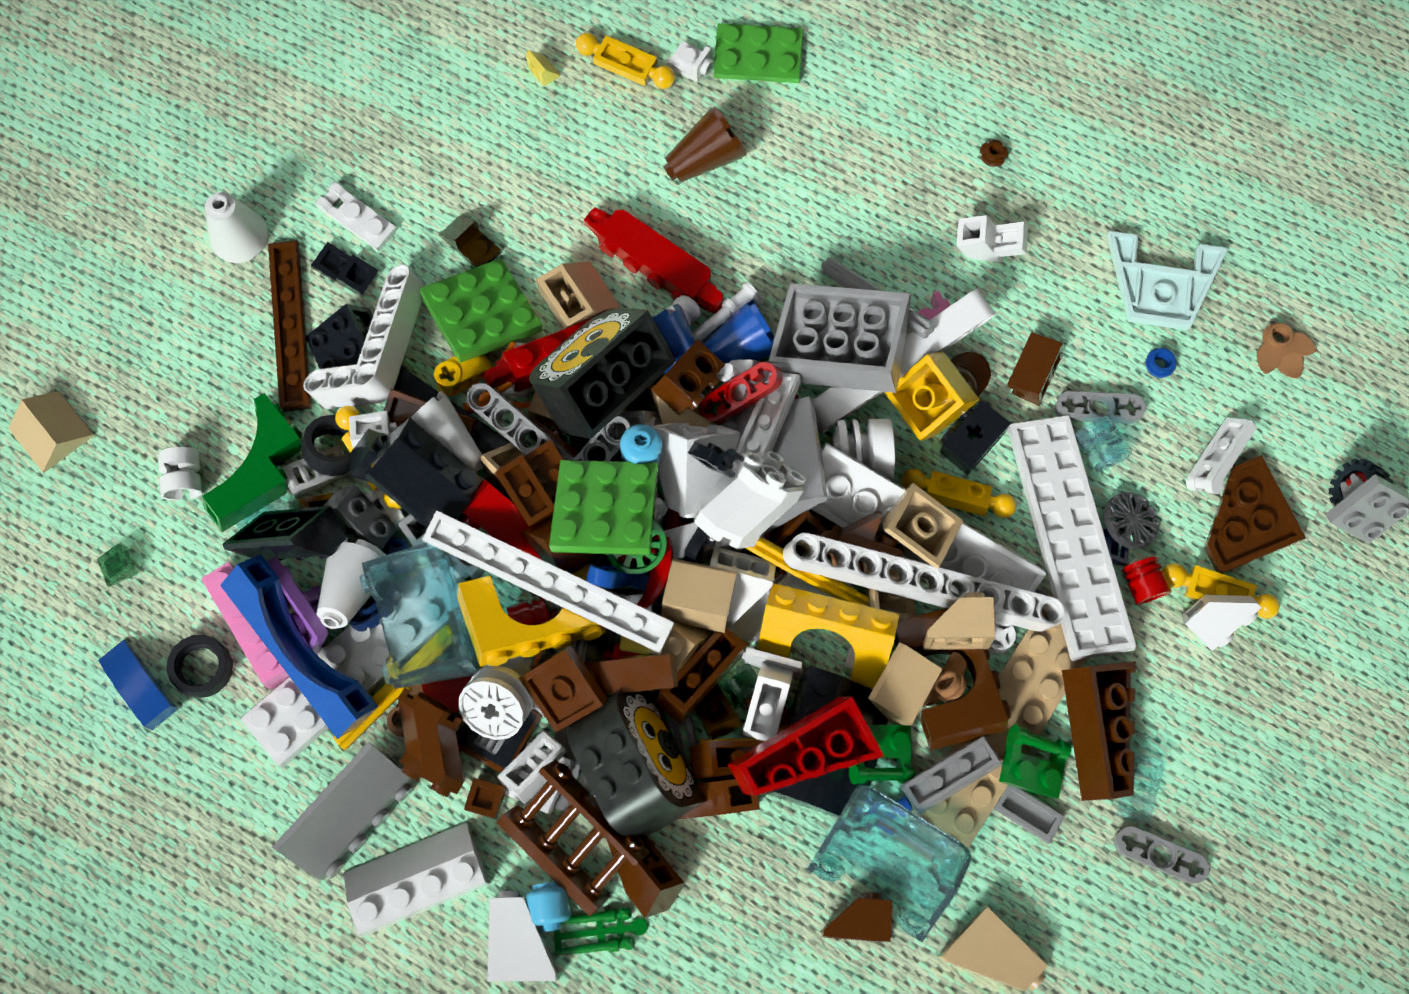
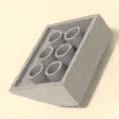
M790 284L768 362L779 367L781 372L799 374L802 384L896 393L903 365L911 295L904 292Z
M810 396L794 399L772 452L779 454L784 459L783 463L789 468L805 476L806 481L803 484V492L799 500L762 535L828 499L814 401ZM753 409L741 411L720 425L740 432L741 439Z
M368 742L277 840L272 848L315 878L325 880L328 876L332 879L344 867L342 860L350 851L356 853L366 843L367 837H365V834L373 826L378 828L388 819L390 812L387 810L397 800L401 803L408 797L413 790L410 785L414 779L402 773V768L396 762Z

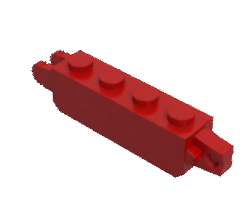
M594 207L585 217L584 224L598 237L599 248L609 257L616 255L622 259L623 265L632 273L641 272L647 277L648 283L655 289L661 290V288H664L671 293L670 296L673 300L681 295L688 296L701 308L711 313H716L722 308L723 295L720 289L717 290V287L711 284L710 268L624 209L615 210L610 215Z
M589 320L503 352L502 359L496 361V366L486 370L484 373L487 385L495 388L511 382L514 392H520L533 387L529 380L533 369Z

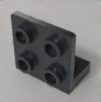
M345 304L306 336L319 369L357 364L373 319L370 308Z

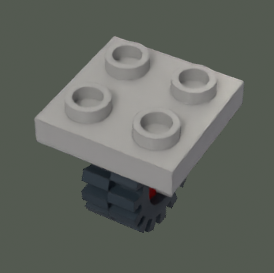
M1353 459L1351 464L1344 463L1342 465L1344 470L1340 471L1338 469L1334 473L1338 475V478L1336 480L1331 479L1330 481L1334 488H1329V494L1332 495L1329 499L1335 505L1326 513L1329 522L1368 543L1380 537L1388 528L1409 514V493L1394 485L1393 480L1389 478L1391 475L1385 469L1366 459H1360V461Z

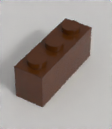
M727 627L725 633L715 631L677 673L678 687L664 688L660 691L657 700L658 707L681 725L742 658L747 643Z

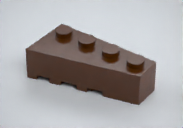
M1136 661L1062 670L1082 801L1108 800L1134 795V752L1130 750V739L1135 734V722L1130 721V702H1135V688H1131V673H1136Z

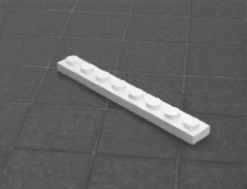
M437 510L422 538L426 543L660 654L675 624Z

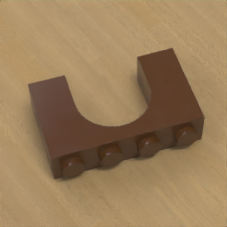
M948 608L899 620L894 639L896 647L900 642L923 657L933 654L951 655L952 652H957L966 660L967 668L973 678V687L963 698L922 709L920 722L930 751L977 739L983 735L989 736L1004 732L1008 719H1011L1009 705L1006 700H1001L998 689H1000L998 674L995 670H990L987 661L990 660L988 649H923L927 630Z

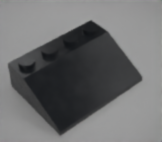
M811 665L804 669L801 675L786 729L838 697H852L865 722L869 725H887L888 720L868 699L873 690L844 676ZM877 759L864 761L866 768H875ZM848 767L828 772L815 778L802 780L795 784L766 792V794L859 824L863 813V802L867 798L871 781H866L865 784H852L849 779Z

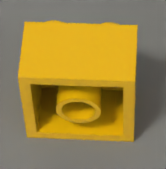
M944 351L924 356L899 379L896 393L884 392L920 441L939 435L980 400Z

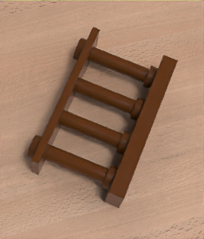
M555 759L538 771L547 781L524 809L519 805L503 813L496 823L591 916L611 898L604 891V887L627 861L635 866L650 851L644 846L639 836L631 838L628 835L624 837L615 831L604 817L595 797L573 777L569 767ZM557 790L570 805L551 828L545 832L534 821V816ZM581 814L594 828L573 853L568 855L558 845L557 840L577 816ZM605 837L618 851L598 875L592 879L581 868L580 864L601 839Z

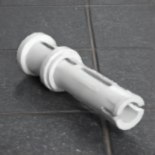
M745 282L737 294L731 299L726 298L722 303V308L692 333L695 341L698 339L704 344L750 299H753L756 305H761L763 300L757 290L751 284Z

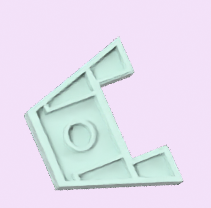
M1109 231L1107 240L1128 322L1189 330L1228 248L1198 244L1195 248L1193 270L1136 262L1138 236Z

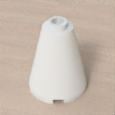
M218 192L207 199L205 214L209 243L217 256L226 262L242 263L250 261L265 248L269 236L264 219L258 213L228 193Z
M440 391L436 398L430 399L411 417V419L474 472L479 471L483 467L479 462L482 456L480 450L443 391Z
M346 538L336 548L337 551L327 557L317 616L321 623L328 628L337 629L345 627L388 576L390 571V565L387 566L386 564L388 558L379 548L364 540L357 539L356 543L346 542L348 539Z

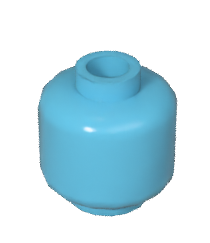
M644 424L633 425L628 428L620 441L622 460L636 464L658 463L662 455V440L659 433L651 426Z
M556 882L532 885V891L525 895L531 920L535 926H541V932L560 930V922L567 921L571 917L569 895Z

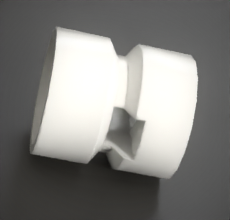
M172 447L161 450L158 453L159 472L164 475L159 479L160 497L173 501L182 500V489L190 490V499L200 497L202 495L201 476L197 474L201 469L200 452L190 447Z

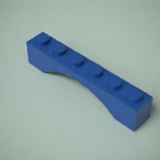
M260 554L237 564L220 585L334 736L338 739L359 727L378 708L377 704L359 681L331 668L306 643L288 611L281 580L264 557Z

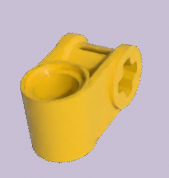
M485 354L459 363L457 358L453 356L441 362L434 370L438 391H443L448 397L458 395L473 385L478 384V381L484 378L485 371L493 368ZM449 376L451 379L454 380L449 382L448 379L444 378Z

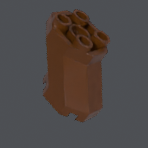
M406 686L398 697L406 751L399 761L404 765L401 772L416 781L424 778L433 783L430 788L444 797L448 798L451 792L458 794L465 782L457 732L463 718L458 715L454 720L450 717L453 710L424 693L419 692L418 695H410L413 688Z

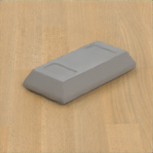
M1010 785L1006 787L993 808L1048 844L1052 841L1065 818V815L1027 791Z

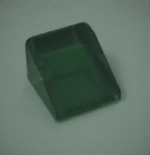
M123 543L113 546L97 559L107 587L138 575L128 547Z
M747 663L726 673L718 683L734 710L742 707L744 700L753 696L758 676L751 665Z

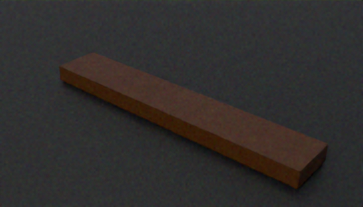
M294 240L268 244L279 405L283 412L312 409L311 395L303 387L304 381L309 375L299 242Z

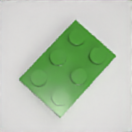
M717 23L714 78L799 83L803 28Z

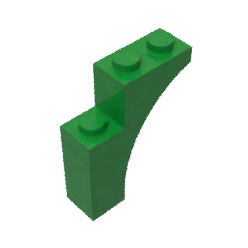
M265 393L254 398L257 431L252 448L246 459L227 480L202 495L205 511L221 532L287 494L286 479L288 477L280 464L301 451L300 439H302L300 431L294 423L288 424L283 417L284 412L281 406L275 400L271 402Z

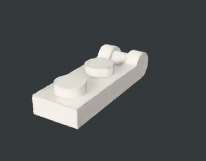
M335 181L328 187L329 192L324 197L320 196L315 202L317 208L378 252L397 231L396 226L355 198ZM340 199L344 203L337 209L333 204Z
M1226 417L1188 475L1186 485L1189 490L1200 492L1205 489L1207 493L1219 494L1222 491L1224 478L1257 429L1252 420Z

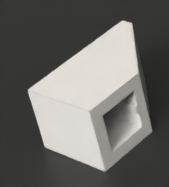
M1204 595L1181 617L1184 623L1213 651L1217 646L1221 648L1228 644L1234 637L1233 632L1241 625L1247 626L1257 618L1259 614L1257 611L1261 609V606L1252 596Z

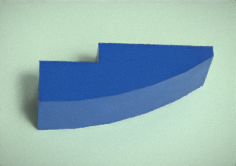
M125 640L121 641L98 660L120 696L144 727L154 730L178 710L163 691L160 683Z

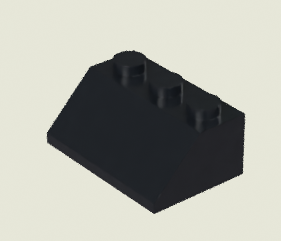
M411 418L407 419L387 436L364 475L368 481L426 528H428L436 510L457 519L473 500L483 481L482 477Z
M321 506L262 512L222 545L227 551L250 558L261 554L265 560L277 557L279 561L286 558L302 560L315 556L323 559L333 555L337 551L336 548L346 540V536L332 507Z

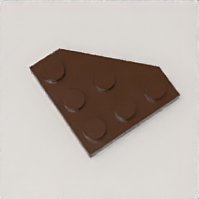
M1262 455L1234 466L1229 472L1204 546L1215 571L1218 573H1227L1301 542L1306 538Z

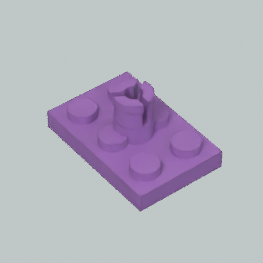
M277 557L267 560V563L281 580L284 599L298 631L306 643L318 655L329 633L327 627L321 623V620L316 615L321 587L315 586L306 592L300 591L292 580L289 569L283 566Z

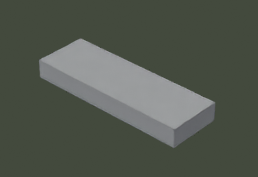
M985 735L900 785L919 816L1003 764Z

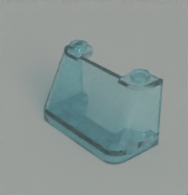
M424 543L362 563L364 574L360 575V582L365 594L371 593L372 597L376 600L389 654L386 657V664L382 665V673L387 684H391L394 688L398 689L472 676L475 672L479 671L476 653L457 599L458 585L455 573L445 551L429 543Z
M860 785L855 788L807 870L817 875L820 879L830 882L838 881L845 872L876 893H884V898L893 900L892 903L900 907L897 920L902 930L923 942L958 892L971 863L972 856L968 848L960 841L870 786Z

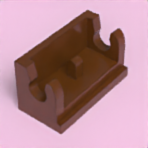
M1031 332L1007 383V386L1013 389L1011 394L1040 406L1063 356V343Z

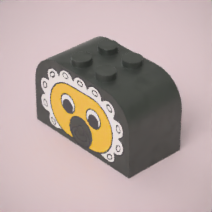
M616 308L603 312L586 322L533 369L529 380L563 434L592 439L676 362V359L648 310Z
M620 689L608 697V701L603 706L569 725L567 734L571 750L604 817L620 835L624 837L629 835L633 838L658 832L707 801L650 690L622 693Z

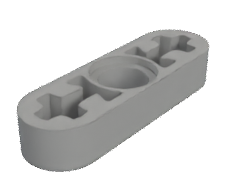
M1066 391L1059 396L1055 403V412L1059 417L1069 415L1071 421L1132 424L1138 422L1146 411V404L1140 396L1126 393ZM1069 399L1072 405L1082 406L1084 400H1087L1085 405L1086 414H1083L1084 407H1076L1070 413L1067 407L1062 405ZM1095 401L1104 402L1108 407V413L1105 415L1096 414L1092 409V403ZM1114 401L1118 402L1116 407L1121 408L1126 407L1128 402H1131L1132 406L1138 408V410L1133 415H1129V410L1119 409L1116 413L1117 415H1114Z
M1133 826L1122 828L1115 834V849L1126 858L1189 884L1200 883L1209 875V863L1201 854ZM1132 833L1134 834V841L1142 845L1146 844V839L1150 840L1151 843L1145 850V858L1141 857L1144 850L1138 847H1133L1128 851L1126 843L1122 841V837H1127ZM1156 846H1163L1169 852V861L1165 865H1160L1153 859L1152 852ZM1178 852L1182 854L1179 858L1182 862L1191 863L1193 860H1196V867L1201 869L1200 874H1193L1190 877L1189 869L1180 865L1176 866V871L1172 870L1178 860Z

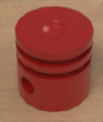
M1157 556L1136 561L1122 569V573L1127 574L1125 580L1130 581L1127 585L1136 605H1142L1162 598L1172 592L1164 571H1160L1162 566L1160 563H1157L1159 561Z
M540 596V600L536 601V598H533L531 603L527 600L506 607L508 616L511 619L525 625L546 623L549 618V611L545 599Z

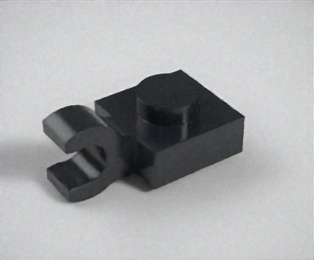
M694 442L688 451L689 455L708 469L728 477L736 475L731 470L734 466L733 463L745 460L734 449L724 451L710 442L707 446Z

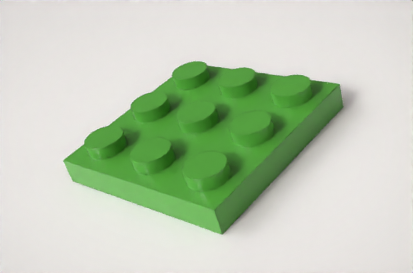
M502 258L420 288V296L459 363L509 345L511 341L516 342L542 332V323Z
M560 460L549 543L551 552L650 555L659 470L658 463L636 464L614 461Z

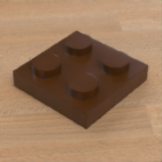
M572 645L519 677L555 732L598 709L608 701V698Z

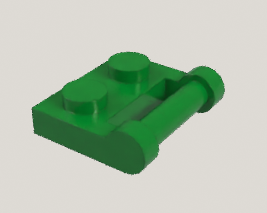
M867 724L884 757L880 758H896V768H866L864 762H861L858 765L849 767L850 782L854 785L865 784L866 781H898L900 784H904L915 777L914 768L911 765V725Z
M1017 724L1012 725L1007 735L999 782L1044 797L1059 799L1065 762L1072 750L1071 744L1061 739L1054 741L1027 732L1025 727ZM1023 744L1050 752V760L1045 761L1021 753V747Z

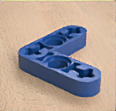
M611 562L590 564L586 581L610 589L629 586L645 591L649 582L650 572L629 574L617 569ZM664 588L663 592H662L661 595H660V596H662V597H664L665 588Z

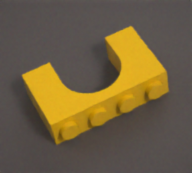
M586 565L572 575L586 581L589 565ZM491 576L458 583L457 599L480 667L485 665L499 666L506 663L508 659L518 656L523 658L532 657L541 650L552 647L554 649H562L572 642L581 639L591 641L599 638L606 632L605 627L561 607L562 609L559 614L547 623L540 625L521 624L511 619L502 609Z
M773 583L765 606L757 650L789 659L794 638L799 633L809 629L830 630L843 636L854 649L855 660L850 680L863 686L874 688L888 664L900 614Z

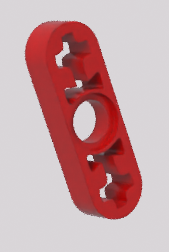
M768 362L756 364L707 394L699 404L700 415L713 423L726 421L777 390L783 380L780 368ZM764 371L772 373L768 377L769 383L759 382L754 385L750 381V379L755 382L762 380L765 377ZM744 384L747 388V396L744 400L737 402L734 398V390L738 385ZM713 402L722 404L716 409L717 415L710 413L713 409Z

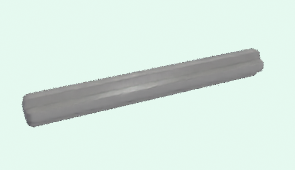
M831 257L821 264L823 273L845 288L883 291ZM909 307L907 328L920 337L927 338L934 331L932 321Z

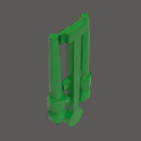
M622 907L620 910L609 908L603 912H595L591 916L588 914L571 916L567 921L560 922L561 925L596 922L597 929L561 933L560 930H554L555 955L608 950L610 953L618 952L621 948L631 950L635 946V941L630 936L623 938V933L632 931L637 936L644 935L648 930V924L644 919L636 918L631 924L623 925L621 919L628 920L632 916V911L629 907ZM617 919L616 926L603 928V921L606 920V923L615 922ZM617 933L618 938H611L605 941V934ZM598 936L597 943L562 948L561 940Z

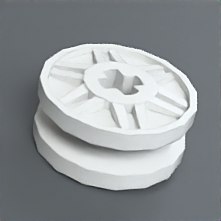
M486 666L475 672L459 696V711L465 723L481 736L494 740L508 739L515 735L533 709V699L520 681L519 677L521 675L502 666Z

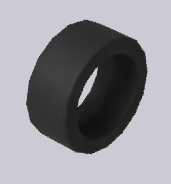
M335 415L321 416L313 420L305 429L302 445L304 460L310 468L328 476L344 475L351 471L350 452L343 456L331 457L320 453L314 447L316 438L322 435L335 434L343 437L349 432L337 425Z
M192 635L181 640L172 648L167 659V674L170 682L179 691L195 698L209 697L220 692L228 684L232 675L233 660L229 650L216 639L206 635ZM198 648L212 650L219 661L215 676L203 685L189 683L182 673V663L185 657L191 651Z

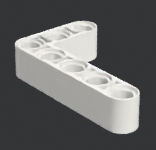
M398 265L387 275L357 364L318 369L310 373L305 379L304 390L325 409L341 408L346 405L378 404L388 398L390 389H394L422 303L420 288L425 286L407 265Z

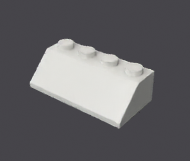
M467 822L343 873L347 905L357 934L361 936L372 934L490 884Z

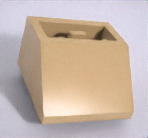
M590 261L561 264L536 279L539 294L563 329L592 319L608 310L621 308Z

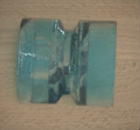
M1109 415L1091 422L1075 434L1082 449L1090 451L1088 459L1097 473L1109 469L1112 465L1115 466L1132 454L1124 438L1116 436L1119 430ZM1105 444L1109 446L1103 450L1100 448Z

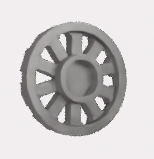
M1131 492L1118 494L1107 502L1103 512L1104 523L1109 534L1120 545L1129 549H1142L1152 543L1157 537L1159 521L1156 519L1157 514L1152 505L1149 506L1146 503L1147 500L1142 496L1133 495Z

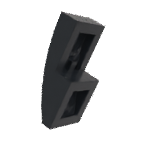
M329 242L325 244L311 264V269L359 295L364 294L379 271L354 254L350 256Z

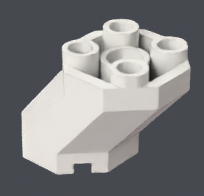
M767 451L765 455L751 452L743 454L742 456L745 460L743 462L739 461L732 469L736 475L734 477L725 475L699 499L694 509V514H696L694 523L709 537L719 542L723 537L731 540L729 546L737 549L754 547L760 535L799 500L803 492V484L806 481L805 476L789 468L783 463L784 459L772 451Z

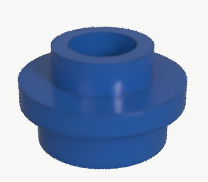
M1165 348L1152 350L1145 360L1147 371L1157 378L1170 376L1177 365L1174 354ZM1161 359L1165 362L1166 366L1161 368L1156 365L1155 361Z

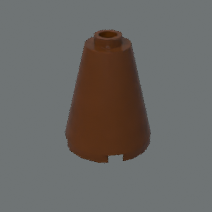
M716 106L709 109L664 158L667 164L663 168L672 181L678 179L682 183L738 161L747 155L737 135H734L730 128L731 126Z

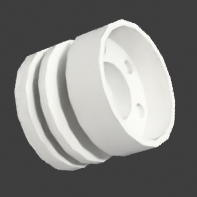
M869 419L866 433H861L858 420H851L850 434H847L845 420H836L832 446L893 481L895 448L891 419Z

